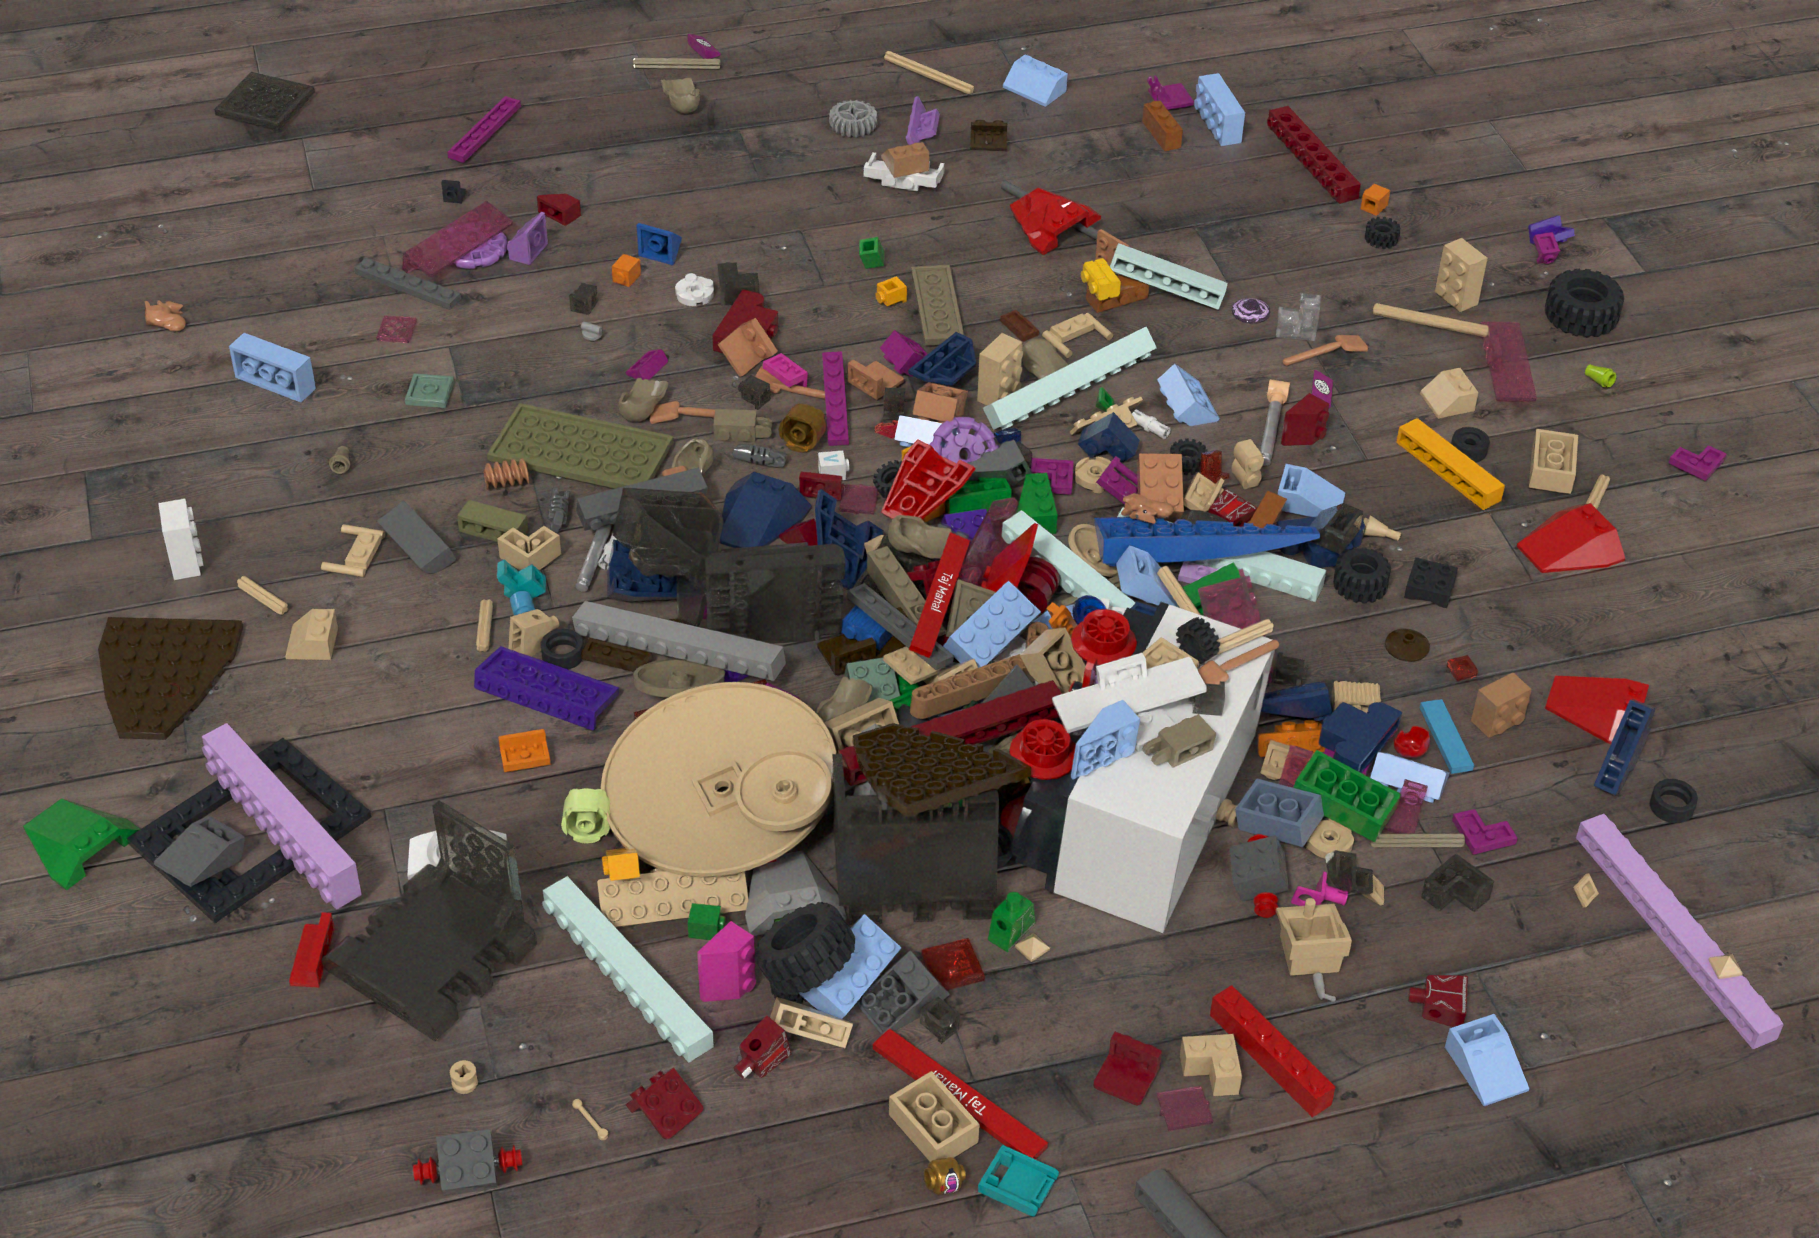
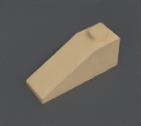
M776 997L770 1016L786 1032L846 1048L853 1026L852 1022Z

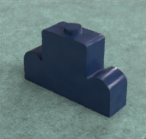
M1359 512L1277 521L1276 524L1281 529H1285L1287 525L1316 527L1320 533V538L1279 549L1286 555H1296L1302 551L1307 564L1318 568L1336 566L1337 558H1339L1341 553H1344L1347 549L1352 550V548L1360 546L1365 528Z
M1635 699L1629 701L1594 783L1595 787L1613 795L1621 792L1628 773L1634 770L1650 733L1651 727H1649L1656 708Z
M1342 702L1331 715L1328 714L1325 717L1318 744L1333 751V759L1363 773L1377 756L1378 752L1382 750L1399 729L1402 711L1385 703L1374 702L1369 705L1366 713Z

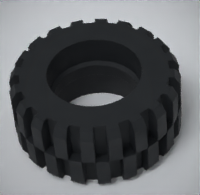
M1580 268L1573 271L1567 270L1557 275L1551 281L1545 303V314L1548 320L1557 329H1562L1564 333H1571L1577 337L1578 335L1586 338L1590 336L1598 337L1601 334H1607L1616 327L1624 302V294L1615 280H1611L1610 276L1603 275L1599 271L1594 272L1591 269L1580 270Z
M823 902L810 903L803 908L795 909L790 914L787 913L780 921H776L770 930L763 934V938L759 940L755 949V961L775 991L785 995H798L799 992L806 993L814 987L821 986L826 980L829 981L837 971L840 972L844 968V964L850 960L851 954L854 953L855 935L835 906Z

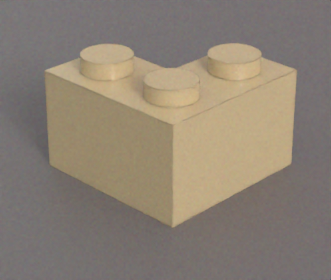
M545 526L529 537L515 528H511L497 538L500 558L505 559L520 571L531 564L538 570H541L561 555L559 535Z
M1234 1035L1182 1037L1180 1060L1183 1076L1209 1075L1213 1096L1239 1095L1242 1074Z

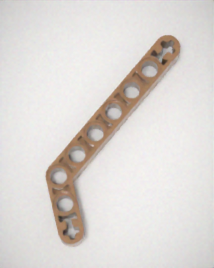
M1032 622L1029 624L1025 649L1045 630H1048L1046 624L1042 622ZM1020 654L914 689L910 713L915 718L924 719L987 698L1016 665H1019L1031 682L1036 680L1030 675Z

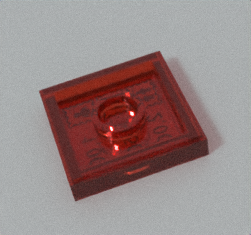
M969 938L921 949V955L926 967L946 990L985 980L984 972Z

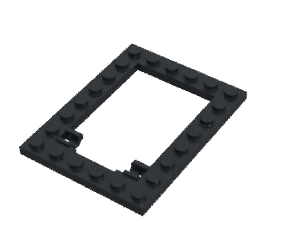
M281 738L257 754L272 773L279 768L282 769L333 813L319 824L335 841L372 817L369 809L286 739ZM218 780L127 838L128 844L214 923H217L296 869L293 861L286 859L280 849L241 876H237L230 868H226L223 870V876L219 880L216 877H209L190 887L154 865V861L175 841L172 839L176 835L179 837L192 823L204 818L233 799L230 791L227 788L223 789Z

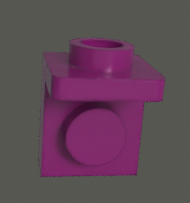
M1553 232L1535 235L1533 241L1539 253L1536 259L1537 264H1550L1554 262L1560 249Z

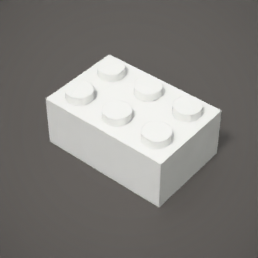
M186 499L159 503L162 532L174 580L200 576V566L204 565L201 553L197 554V552H201V546L198 537L194 538V536H198L196 524L194 521H190L194 520L192 507H187Z

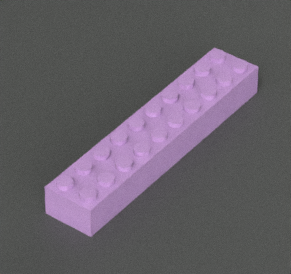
M226 723L203 735L204 746L202 751L208 760L206 768L212 776L216 775L218 777V781L223 789L227 788L236 803L240 802L243 805L245 813L249 817L253 816L261 831L265 830L274 845L278 844L284 857L293 861L296 870L300 874L304 873L310 886L320 891L322 899L326 903L330 902L337 910L361 896L356 863L238 734Z

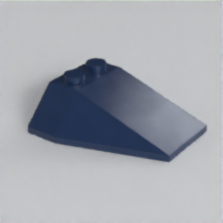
M752 472L737 480L726 494L716 542L755 555L777 540L779 534L793 525L801 523L812 509V505L792 483Z
M820 489L818 490L815 505L820 573L846 590H850L859 586L867 572V552L864 543L883 535L884 530L869 520L856 526L835 512L837 499Z
M1319 681L1267 692L1264 694L1261 712L1314 718V721L1324 720L1328 714H1332L1328 688L1325 685V681Z

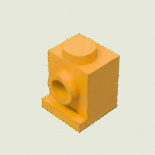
M897 276L877 284L876 299L880 304L884 303L886 306L900 301L905 303L907 302V286Z

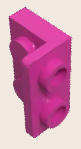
M782 353L763 361V369L786 386L791 387L796 384L807 387L808 372Z

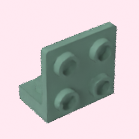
M883 658L847 663L844 673L845 677L849 679L854 678L855 680L861 679L872 685V692L867 703L878 698L891 700L900 696L895 672L883 661Z

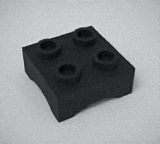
M1415 557L1404 598L1410 600L1424 599L1437 604L1439 607L1447 608L1458 567Z

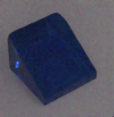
M1012 427L994 432V436L1000 445L1012 440L1016 443L1021 442V431Z

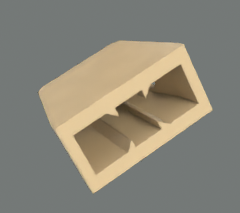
M538 609L510 617L509 649L531 657L541 651L543 637L559 627L558 619L555 616L548 617Z

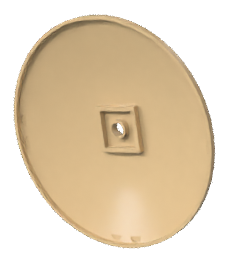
M725 682L703 685L677 693L662 700L640 715L627 727L613 746L605 763L601 781V789L607 793V797L610 800V815L608 811L606 814L609 827L626 849H636L640 860L670 873L698 877L723 876L764 865L780 857L801 842L824 816L830 802L819 817L803 827L789 831H769L759 828L742 815L736 801L735 787L741 771L750 761L767 751L789 747L804 749L820 757L827 765L833 783V797L838 776L837 753L833 739L824 722L808 705L791 694L776 688L754 683ZM720 787H728L724 792L717 791Z

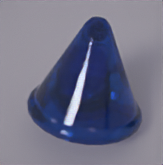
M1090 595L1078 598L1072 609L1076 625L1084 621V618L1090 612L1106 609L1104 603Z

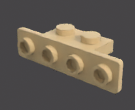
M1131 397L1125 400L1123 405L1118 406L1115 404L1109 407L1107 412L1101 413L1099 411L1093 414L1089 420L1083 418L1074 423L1075 427L1070 431V434L1074 435L1081 432L1083 428L1113 412L1129 429H1132L1137 423L1130 410L1137 407L1143 399L1142 397L1136 399Z

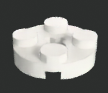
M693 273L687 274L675 286L677 300L687 306H696V303L700 302L703 305L709 303L714 297L713 281L696 276Z

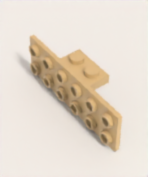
M653 869L650 870V873L640 874V877L613 881L607 878L597 881L601 913L614 927L689 918L692 903L721 906L722 914L746 911L749 901L745 871L723 876L698 877Z

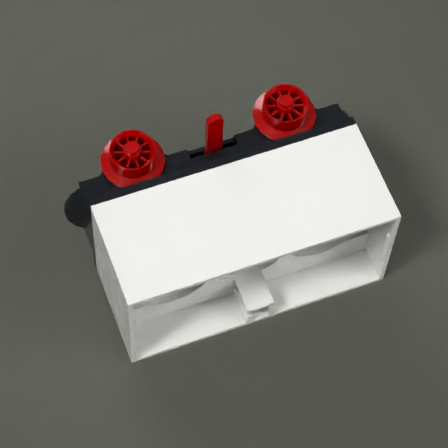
M1160 602L1153 616L1128 607L1123 615L1109 609L1092 611L1084 618V621L1074 628L1071 643L1073 649L1087 663L1083 683L1073 681L1068 692L1095 685L1096 666L1143 653L1160 637L1179 648L1181 644L1176 641L1179 638L1176 636L1178 627L1195 617L1205 619V623L1209 622L1211 624L1210 628L1214 627L1216 630L1214 634L1218 635L1219 639L1241 629L1164 602ZM1263 636L1215 655L1206 662L1199 664L1198 669L1210 660L1215 661L1220 666L1232 658L1272 641V639ZM1274 650L1232 670L1225 671L1229 675V679L1207 697H1204L1201 693L1159 706L1175 724L1180 723L1185 718H1191L1199 714L1216 732L1212 751L1174 768L1168 762L1155 765L1151 761L1155 753L1146 755L1142 750L1137 751L1135 749L1134 753L1128 757H1122L1113 761L1108 766H1102L1085 776L1072 779L1071 772L1076 743L1088 727L1067 733L1064 725L1053 720L1040 719L1028 723L1023 731L1018 733L1012 740L1009 753L1031 767V776L1028 779L1032 785L1026 796H1020L1011 800L1003 808L1000 818L1001 825L1007 828L1014 837L1012 854L1016 857L1015 862L1046 873L1045 889L1163 933L1216 821L1218 808L1223 800L1226 799L1255 737Z

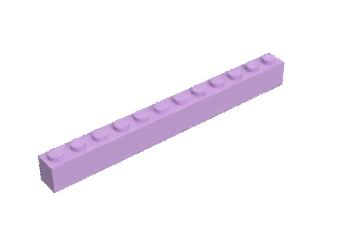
M1605 814L1581 822L1576 836L1577 840L1750 1047L1755 1049L1777 1040L1783 1027L1780 1017L1765 1003L1764 998L1753 989L1747 978L1743 976L1724 979L1717 978L1708 959L1709 957L1724 955V953L1719 949L1717 943L1712 941L1703 927L1689 914L1687 908L1678 901L1673 892L1660 880L1658 874L1649 867L1644 858L1631 846L1629 840L1620 833L1616 825Z

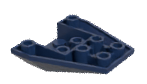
M613 539L607 570V597L632 602L685 599L686 597L700 595L698 569L626 540L619 541Z

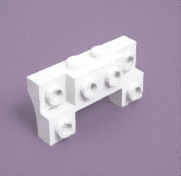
M874 152L864 166V177L882 179V186L909 191H918L920 185L936 188L937 183L941 182L944 174V163H940L937 170L930 168L929 161V171L894 178L884 161L876 160V153Z

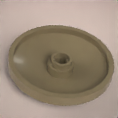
M666 659L650 662L640 666L633 673V684L637 690L649 695L667 698L691 688L725 683L724 669L683 659Z

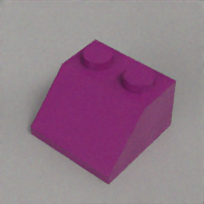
M896 330L891 333L880 347L885 354L883 357L895 365L893 368L899 374L903 375L905 373L911 377L913 376L908 374V370L928 354L919 343Z

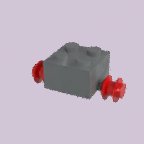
M1256 834L1250 837L1247 843L1230 847L1233 885L1242 902L1253 899L1255 913L1260 917L1270 918L1277 914L1276 908H1279L1277 905L1278 898L1275 893L1289 890L1285 852L1276 835L1268 837Z
M490 1129L438 1136L436 1140L439 1163L436 1164L432 1157L429 1158L428 1163H422L418 1158V1164L413 1165L414 1180H420L421 1186L425 1179H430L434 1184L439 1174L441 1190L444 1196L498 1188L495 1166H498L499 1163V1168L503 1173H506L508 1167H514L517 1172V1166L522 1165L521 1149L515 1150V1145H513L511 1151H505L503 1146H501L497 1158V1155H494Z

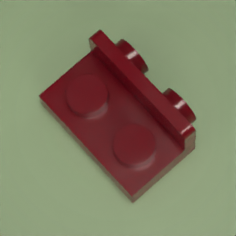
M800 472L799 492L803 496L817 498L818 490L822 489L835 499H842L844 491L842 476Z

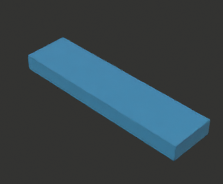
M1443 700L1421 702L1419 708L1450 773L1473 771L1474 764Z

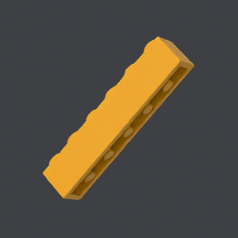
M1416 418L1399 427L1396 443L1482 510L1502 500L1505 487L1503 483L1421 420Z

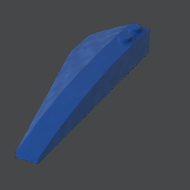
M1130 517L1094 518L1100 558L1103 564L1108 566H1116V563L1129 545L1148 552L1156 562H1181L1258 553L1320 538V533L1316 527L1287 525L1285 529H1281L1280 526L1266 524L1264 528L1253 526V523H1244V527L1233 526V522L1197 520L1196 524H1192L1190 521L1177 519L1174 523L1164 521V518H1155L1156 522L1154 524Z

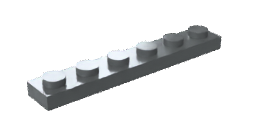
M365 258L354 267L355 274L448 310H451L461 300V293Z
M865 583L848 590L847 598L909 648L917 625ZM938 642L935 643L930 658L915 653L935 670L953 663L954 655Z

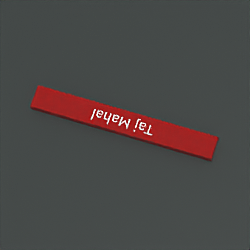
M949 533L908 650L930 658L970 540L954 533Z
M890 1028L873 1043L874 1051L914 1080L932 1071L979 1123V1127L1005 1146L1035 1160L1048 1148L1047 1141Z

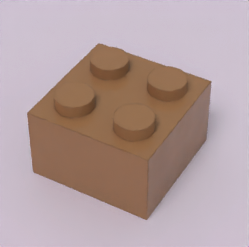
M1514 673L1479 689L1471 722L1488 738L1496 734H1502L1506 729L1514 725L1521 724L1525 719L1532 689Z

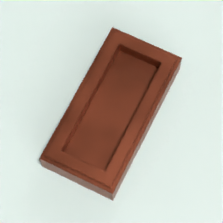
M1017 309L1000 316V322L1022 342L1039 336V330Z

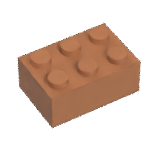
M928 382L917 390L913 415H918V419L930 421V418L938 420V423L953 421V418L961 417L964 414L968 391Z
M1139 454L1137 462L1138 494L1150 500L1170 503L1174 507V512L1169 517L1164 518L1165 521L1175 522L1177 519H1182L1184 512L1182 454Z

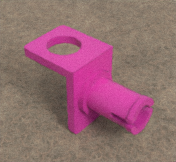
M1323 871L1317 883L1316 891L1298 886L1291 898V903L1305 906L1306 901L1301 900L1299 896L1306 894L1315 900V905H1320L1323 900H1327L1344 906L1348 897V891L1328 886L1326 883L1327 872Z

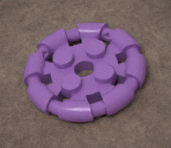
M474 222L470 225L461 224L449 229L447 234L441 237L438 249L441 257L450 265L456 264L458 268L475 269L476 266H482L483 268L496 263L499 257H503L506 253L508 242L505 234L497 227H490L486 223Z
M955 417L953 421H945L936 429L933 434L934 439L929 444L939 455L955 463L959 460L966 463L973 462L981 458L984 453L992 452L999 448V445H996L994 441L995 436L993 432L982 422L977 423L974 421V418ZM956 428L958 434L954 436L952 431ZM970 429L975 430L974 436L968 434ZM941 441L945 442L944 448L940 445ZM984 441H986L987 446L989 448L987 450H985V446L982 443ZM961 449L966 450L968 453L966 460H963L959 455Z

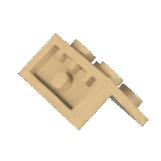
M907 646L883 657V661L911 685L922 680L926 684L937 682L936 677L946 670V667L935 670L913 651L908 650Z

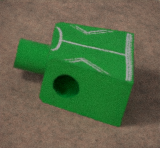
M1017 892L1008 893L1007 898L992 914L988 941L1008 953L1035 925L1033 902Z

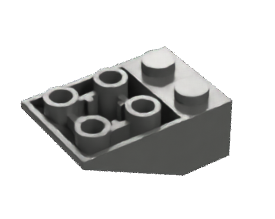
M1014 440L1002 443L999 448L992 452L984 453L981 458L973 462H967L976 468L967 481H979V477L1006 478L1009 485H1016L1025 480L1026 474H1033Z
M207 816L192 823L154 861V865L191 887L240 862L245 836L213 817Z
M910 950L865 991L856 1004L883 1035L889 1028L896 1031L931 1012L950 994L925 964Z

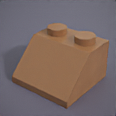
M923 142L887 149L881 154V158L894 178L929 171V151Z

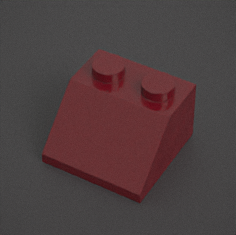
M1308 393L1285 413L1281 444L1284 446L1313 445L1319 439H1323L1327 432L1326 423L1329 418L1328 410L1330 403L1311 393Z

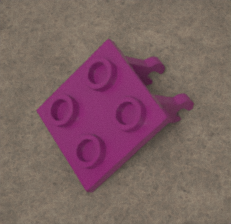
M1156 75L1153 81L1151 76L1148 77L1147 82L1150 85V88H1148L1149 94L1154 101H1161L1167 110L1194 105L1193 99L1182 83L1163 86L1158 81Z

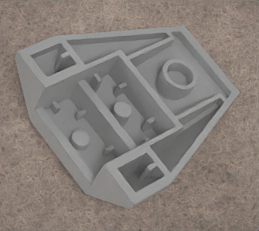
M803 851L785 853L776 858V862L766 863L753 868L749 901L745 914L748 931L753 936L763 935L767 930H770L774 924V919L783 918L787 913L790 914L795 909L803 908L810 903L823 902L831 904L838 909L844 920H847L842 899Z

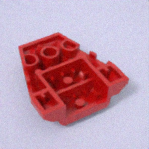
M1040 187L1010 204V209L1017 222L1021 223L1024 234H1027L1030 245L1042 255L1058 247L1057 235L1077 222L1088 228L1101 219V215L1091 207Z

